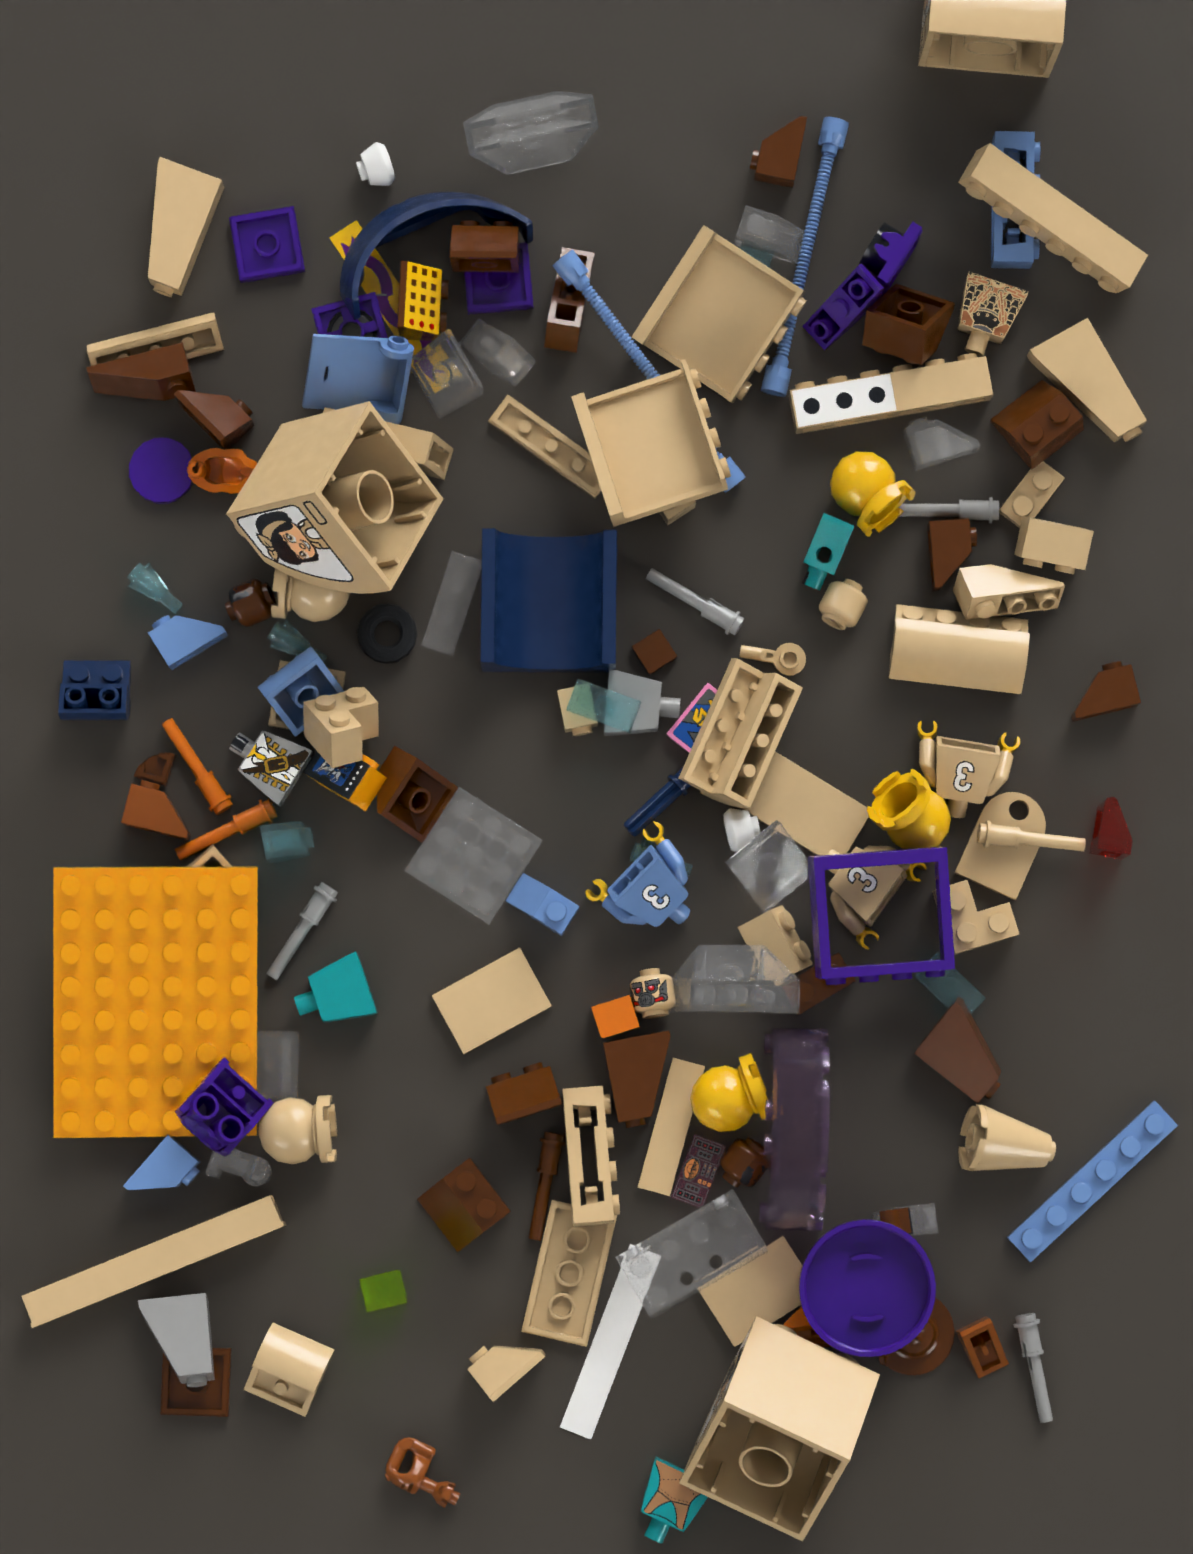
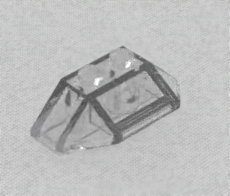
M553 91L494 104L463 122L470 156L481 160L506 175L572 161L590 136L599 128L593 95Z
M698 945L672 977L676 1005L670 1009L672 1013L799 1014L800 980L765 945Z

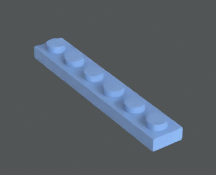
M1156 1101L1150 1103L1007 1236L1008 1240L1029 1262H1032L1178 1125Z

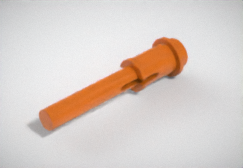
M170 718L162 723V727L197 780L194 783L210 804L208 808L210 812L214 811L216 815H219L232 807L231 794L227 795L215 778L213 771L208 772L174 719Z
M260 799L258 800L259 804L237 815H233L234 820L175 848L179 860L181 861L238 832L243 835L266 822L272 824L273 819L278 817L270 799L265 801Z

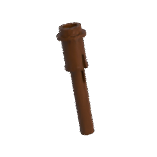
M544 1131L543 1138L540 1137L539 1140L542 1142L536 1171L540 1172L528 1237L532 1240H542L553 1175H558L562 1146L566 1145V1142L563 1141L564 1135Z

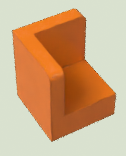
M630 995L591 1007L601 1038L640 1028Z

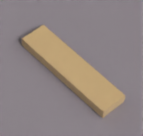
M507 394L488 422L592 498L596 499L601 492V488L589 452Z
M672 1058L638 1188L670 1196L693 1113L690 1101L692 1088L698 1078L704 1073L705 1066Z

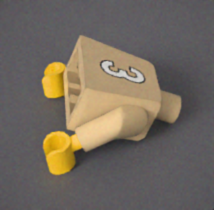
M922 721L918 723L917 732L918 736L922 739L919 742V765L929 786L936 788V794L948 799L947 806L951 817L965 818L968 802L983 804L986 796L994 795L1008 780L1014 758L1011 753L1020 745V738L1018 736L1014 740L1013 747L1007 746L1004 742L1006 732L999 738L997 745H990L942 736L936 737L938 726L935 721H933V731L930 733L922 731Z
M868 845L864 849L855 847L851 853L896 849L891 846ZM832 849L827 855L840 853ZM924 863L829 870L835 874L829 883V887L833 891L830 900L838 920L853 935H856V941L860 946L870 949L864 944V937L868 934H872L875 939L879 940V935L869 927L873 925L905 879L914 882L921 881L914 876L913 870L916 866L922 870H927Z

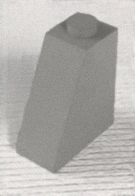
M206 1293L138 1300L139 1309L180 1383H187L188 1387H201L207 1385V1381L215 1380L209 1301Z

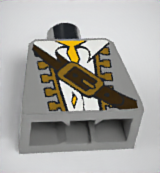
M262 731L255 742L239 732L229 747V750L244 758L238 771L280 808L314 756L313 751L266 731Z

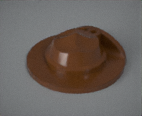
M935 1298L930 1318L918 1336L903 1348L879 1356L880 1363L888 1366L893 1371L905 1375L925 1374L940 1366L948 1357L955 1336L952 1317L944 1304Z

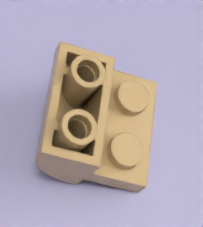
M272 1323L253 1362V1368L244 1390L306 1417L335 1349Z

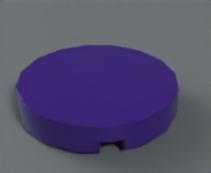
M153 438L142 443L134 451L129 463V477L134 489L145 500L156 504H170L177 501V499L181 498L191 489L193 484L187 473L188 463L192 459L191 454L180 442L170 438Z

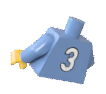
M653 821L659 828V834L655 838L650 837L648 832L643 829L644 837L657 844L656 849L650 845L609 888L603 880H593L592 882L601 890L600 895H595L589 889L585 891L586 897L589 900H600L603 902L602 907L621 923L636 925L648 923L658 927L668 917L675 923L681 924L690 914V909L682 903L689 895L684 886L688 877L683 857L672 842L663 837L664 828L659 822Z

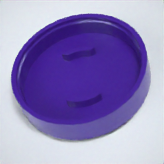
M861 1219L840 1224L823 1234L815 1242L806 1255L801 1268L799 1296L803 1312L809 1324L827 1344L850 1355L876 1357L903 1348L923 1330L934 1307L936 1282L934 1271L926 1252L911 1235L899 1227L884 1221Z

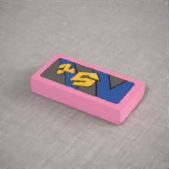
M709 683L704 686L666 733V736L688 753L691 751L717 692V689Z

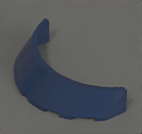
M437 192L409 198L381 212L357 235L343 263L340 278V296L353 319L360 318L358 291L359 286L364 281V266L373 250L459 211L472 210L491 225L496 221L512 222L513 226H519V232L526 244L533 242L532 221L499 202L469 193Z

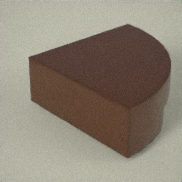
M165 752L149 757L138 766L134 777L167 787L176 754Z

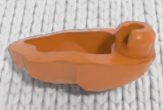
M210 448L196 454L189 461L187 473L192 482L201 489L212 493L225 492L235 494L241 491L257 462L248 458L240 449L223 450L220 448Z

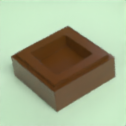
M660 629L632 646L633 651L649 675L678 657Z

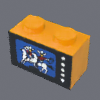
M316 752L303 772L321 786L365 812L387 779L386 776L376 770L379 764L364 754L362 761L331 768L323 757Z

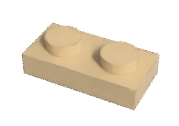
M1044 461L1041 462L1034 469L1028 471L999 509V513L1020 528L1022 517L1035 518L1065 477Z

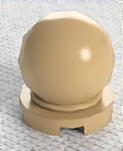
M275 568L272 591L277 592V605H271L272 618L286 619L288 612L293 610L300 618L311 622L330 620L346 606L350 593L311 585Z
M320 1095L317 1097L316 1104L311 1105L304 1099L292 1097L272 1104L259 1120L258 1135L265 1152L276 1161L288 1164L305 1162L315 1153L319 1155L321 1163L335 1162L337 1150L332 1149L331 1136H337L335 1104H331L333 1096Z

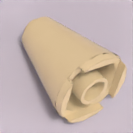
M982 1104L971 1106L965 1115L960 1132L961 1136H966L965 1147L959 1146L958 1149L959 1163L962 1169L984 1171L1045 1167L1048 1161H1053L1056 1144L1052 1142L1050 1134Z

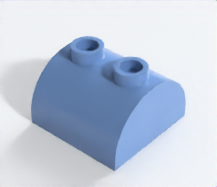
M311 646L275 674L269 676L267 680L257 687L295 737L304 731L303 702L316 699L321 695L344 692L343 688Z

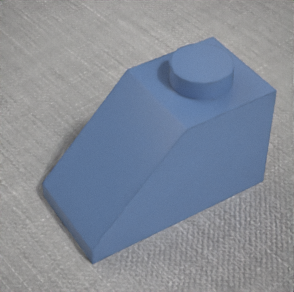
M169 615L160 618L152 624L153 630L148 632L171 670H174L228 636L221 625L177 615L173 618H170Z
M525 873L521 875L506 899L507 903L561 937L580 909V906Z
M167 1135L123 1187L127 1190L179 1187L182 1183L188 1186L199 1174L200 1170L196 1167L201 1161L174 1137Z

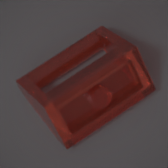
M1109 797L1097 807L1089 854L1124 859L1131 855L1133 841L1118 800L1115 797Z

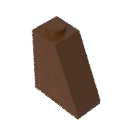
M958 996L919 1044L914 1054L976 1103H979L984 1096L990 1099L1000 1087L1001 1083L997 1079L1000 1076L1001 1070L965 1001Z
M669 1030L603 1043L618 1123L625 1122L626 1128L646 1125L645 1118L652 1116L671 1037Z

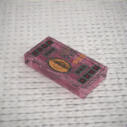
M694 1134L671 1197L703 1209L726 1146Z

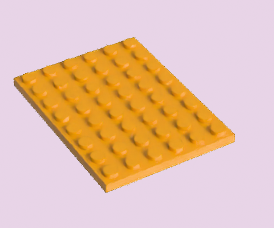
M257 866L53 867V1138L194 1136L183 1126L175 1111L224 1057L229 1061L228 1065L257 1091ZM257 1124L246 1136H257Z

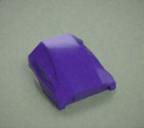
M225 1057L215 1065L195 1091L175 1111L183 1126L204 1145L224 1157L231 1153L274 1103L270 1098L266 1099L237 1074L228 1065L229 1061Z

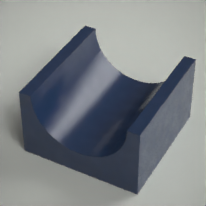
M482 528L480 662L483 672L609 673V669L615 670L617 530H603L600 533L584 536L535 537L503 533L496 530V528Z

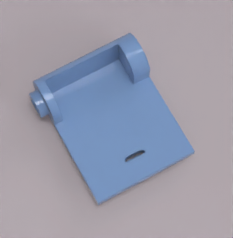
M313 334L302 407L307 409H324L327 407L337 410L370 401L384 421L394 424L401 423L412 364L413 345L402 336L377 338Z

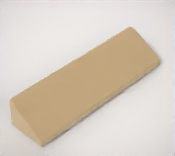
M208 313L87 345V354L90 364L93 366L183 342L188 359L222 351L224 347L215 313Z

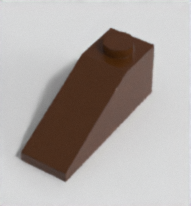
M562 247L560 258L574 250L589 272L586 275L590 279L594 252ZM558 273L547 319L544 347L577 353L587 298H584L585 295H582V291L576 290L573 284L568 287Z
M183 342L86 367L94 393L166 401L175 398L174 393L178 390L196 392Z

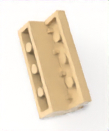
M896 604L889 679L1021 694L1029 650L1030 633H1028V620L1001 616L966 620L963 613L959 611Z
M731 658L678 779L699 789L701 794L713 800L737 808H750L803 687L778 673H763L738 658Z

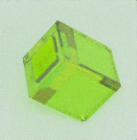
M400 1270L359 1279L367 1312L408 1302Z

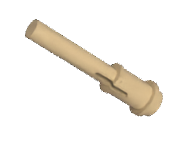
M986 821L985 824L979 823L977 831V843L983 844V847H988L991 844L1017 848L1021 844L1084 852L1086 845L1085 838L1024 832L1020 830V827L992 825L991 821Z

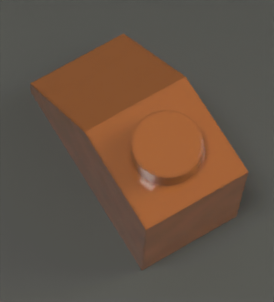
M141 780L140 786L131 784L121 821L122 824L186 841L190 840V832L167 794L159 791V784Z

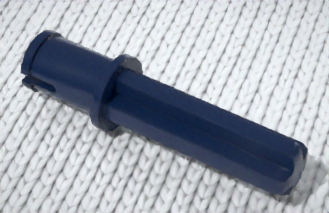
M683 767L674 776L669 775L667 777L669 782L624 822L625 829L632 836H637L681 794L683 796L688 794L687 790L691 785L678 779Z

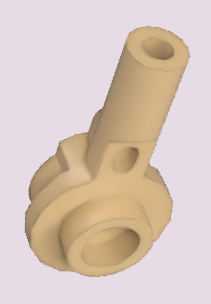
M794 643L782 644L776 650L741 645L739 658L773 663L774 668L780 674L786 676H794L800 673L806 663L804 650Z

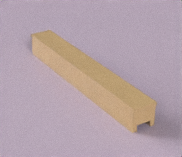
M269 1195L22 1295L21 1297L32 1322L30 1325L32 1328L38 1327L287 1225L282 1220L273 1195Z

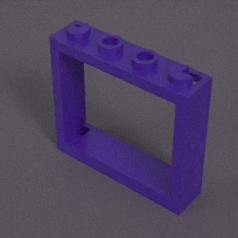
M947 847L807 856L816 978L826 979V985L846 984L847 977H859V982L879 981V975L892 974V980L912 979L913 972H925V977L945 976V970L955 969ZM934 862L941 959L831 967L825 870Z

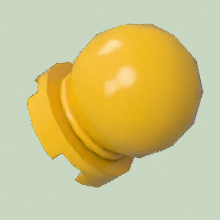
M856 451L842 458L833 470L830 480L831 495L840 508L850 515L860 516L857 526L867 537L871 536L872 529L875 528L880 533L891 525L904 512L899 507L906 498L912 501L916 493L905 480L896 482L895 473L889 463L873 452Z
M911 769L910 773L902 775L898 771L893 772L874 788L872 794L875 796V799L872 802V807L867 806L869 818L882 830L887 831L891 841L900 848L938 847L949 833L951 816L947 804L941 796L931 790L928 781L916 770Z
M752 1053L739 1057L741 1065L738 1068L727 1065L712 1067L702 1074L693 1085L690 1097L692 1111L698 1121L709 1129L718 1132L736 1131L748 1123L753 1113H759L762 1120L775 1116Z

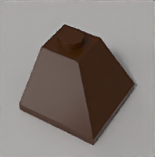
M178 390L174 393L179 406L223 450L234 446L254 426L250 418L253 412L240 399L235 403L229 396L184 390Z
M394 746L379 769V772L386 776L387 779L377 793V813L423 844L459 787L415 756Z

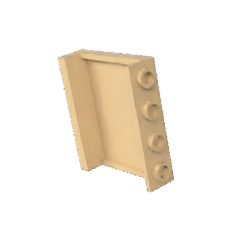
M703 225L637 327L632 338L680 369L683 368L681 360L686 359L689 370L696 368L701 383L731 403H734L736 398L742 401L752 386L748 382L749 378L755 370L760 373L768 362L770 356L766 352L771 344L774 342L778 345L789 328L784 326L791 314L796 317L807 300L803 298V295L806 291Z
M686 359L681 360L683 366L681 369L587 400L584 392L571 396L613 527L728 490L725 478L731 477L726 458H718L715 448L721 447L716 428H708L706 418L711 417L706 398H698L696 389L702 386L696 368L689 370Z

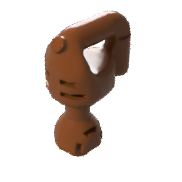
M411 1437L399 1440L385 1467L386 1474L384 1476L386 1480L410 1494H416L419 1489L430 1493L436 1503L443 1508L446 1507L447 1503L455 1506L461 1494L454 1490L456 1483L450 1481L436 1482L425 1476L436 1453V1449ZM409 1450L413 1455L408 1473H399L398 1470Z

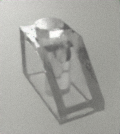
M745 205L734 245L797 264L804 230L776 214Z
M480 319L476 321L458 343L466 352L496 376L515 387L528 374L536 362L514 338Z
M921 417L908 423L909 427L905 428L903 432L914 471L974 454L980 449L979 440L939 419L928 421L927 417Z

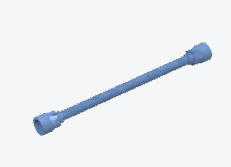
M824 117L818 145L822 146L821 153L823 157H821L822 161H820L821 165H819L820 169H818L819 173H817L818 177L816 178L817 181L815 182L816 185L814 186L815 189L801 242L802 246L798 255L799 262H797L798 266H796L797 270H795L796 274H794L795 278H793L794 282H792L801 289L805 287L804 284L806 283L805 280L807 279L806 276L814 247L813 243H815L814 239H816L815 235H817L816 231H818L817 227H819L818 223L820 222L819 219L823 210L822 207L834 158L837 156L838 149H843L849 127V122L836 117ZM792 314L784 324L789 329L778 344L777 355L773 357L772 365H766L761 385V391L766 394L780 397L787 395L792 369L788 368L789 361L787 357L789 356L791 340L795 331V320H797V317Z
M571 250L556 261L552 266L568 287L573 284L576 290L582 291V295H585L584 298H587L588 302L590 301L589 304L593 305L592 308H595L594 311L598 312L597 315H600V319L603 318L602 321L605 322L606 326L608 325L607 328L610 329V332H613V336L618 339V342H621L620 345L623 346V349H626L625 351L631 356V359H634L633 362L636 363V366H639L638 369H641V372L644 373L643 375L647 376L646 379L660 376V374H657V370L652 367L650 361L647 360V357H644L645 354L639 350V347H636L637 344L634 343V340H631L632 337L629 336V333L623 330L624 327L621 326V323H618L619 320L616 319V316L610 313L611 310L608 309V306H605L606 303H603V299L597 296L596 290L592 289L593 286H590V279L586 275L589 271L575 251ZM717 451L718 458H724L723 454H719ZM730 456L726 461L731 477L725 478L728 490H725L724 493L746 478Z

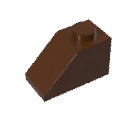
M799 116L762 140L760 151L753 150L750 169L756 170L754 180L793 188L807 122L806 116Z
M969 518L929 521L927 534L932 592L939 591L969 557L972 547H977L976 527H970Z
M1121 661L1102 665L1103 671L1098 672L1094 676L1072 713V721L1075 722L1138 706L1141 700L1132 665L1122 666Z

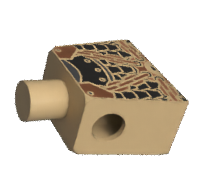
M968 272L964 283L958 321V330L970 334L965 351L977 353V356H984L989 341L1002 344L1029 291Z

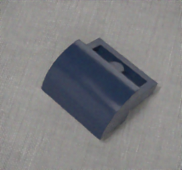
M64 660L62 683H60L58 714L60 720H129L131 710V662Z

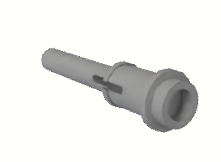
M989 497V500L959 499V504L903 503L899 507L904 511L899 517H959V519L989 520V524H992V520H999V500H993V497Z
M651 568L646 576V580L701 611V617L725 629V634L727 635L729 633L736 635L744 623L745 618L740 616L741 612L737 611L735 613L712 598L708 601Z
M321 882L319 886L315 885V893L304 910L299 914L302 919L266 974L275 980H278L312 926H318L319 921L332 901L336 903L337 899L335 897L338 892L324 882Z
M1035 1313L1018 1315L1015 1317L1016 1323L1013 1326L1018 1329L1022 1357H1027L1040 1423L1053 1421L1040 1357L1044 1353L1037 1325L1040 1323V1319H1036Z

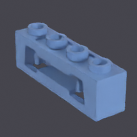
M995 131L992 145L1019 164L1020 158L1023 159V167L1034 174V162L1040 161L1041 152L1040 142H1035V132ZM991 206V268L1030 269L1034 259H1039V239H1034V237L1022 232V243H1019L1020 229L1008 228L1007 233H1005L1006 245H1003V230L1007 224V218L997 215Z

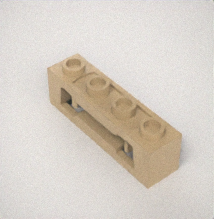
M603 1086L562 1089L573 1227L613 1224L614 1215H620L619 1195H612L611 1181H617L616 1161H609L608 1148L614 1147L613 1127L606 1128L605 1114H611L610 1094L603 1093ZM573 1109H578L579 1127L591 1126L590 1110H596L597 1126H594L593 1134L598 1185L602 1184L603 1201L598 1202L597 1186L585 1187L586 1205L582 1206L580 1186H583L584 1177L580 1130L574 1126Z

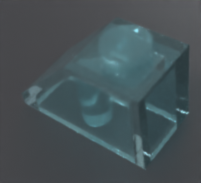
M302 821L260 826L265 856L271 864L310 856L309 848L315 847L311 827L305 828Z

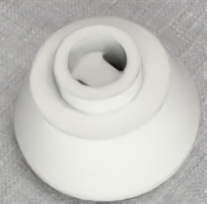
M375 142L360 154L361 161L356 162L362 181L368 179L370 185L390 186L395 180V174L389 154L384 144Z
M732 808L723 814L724 826L731 851L741 853L756 843L755 836L761 835L757 816L750 817L749 811Z

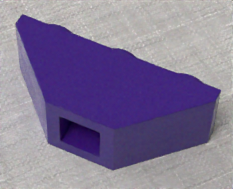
M861 263L802 327L825 351L866 314V310L881 297L884 287Z

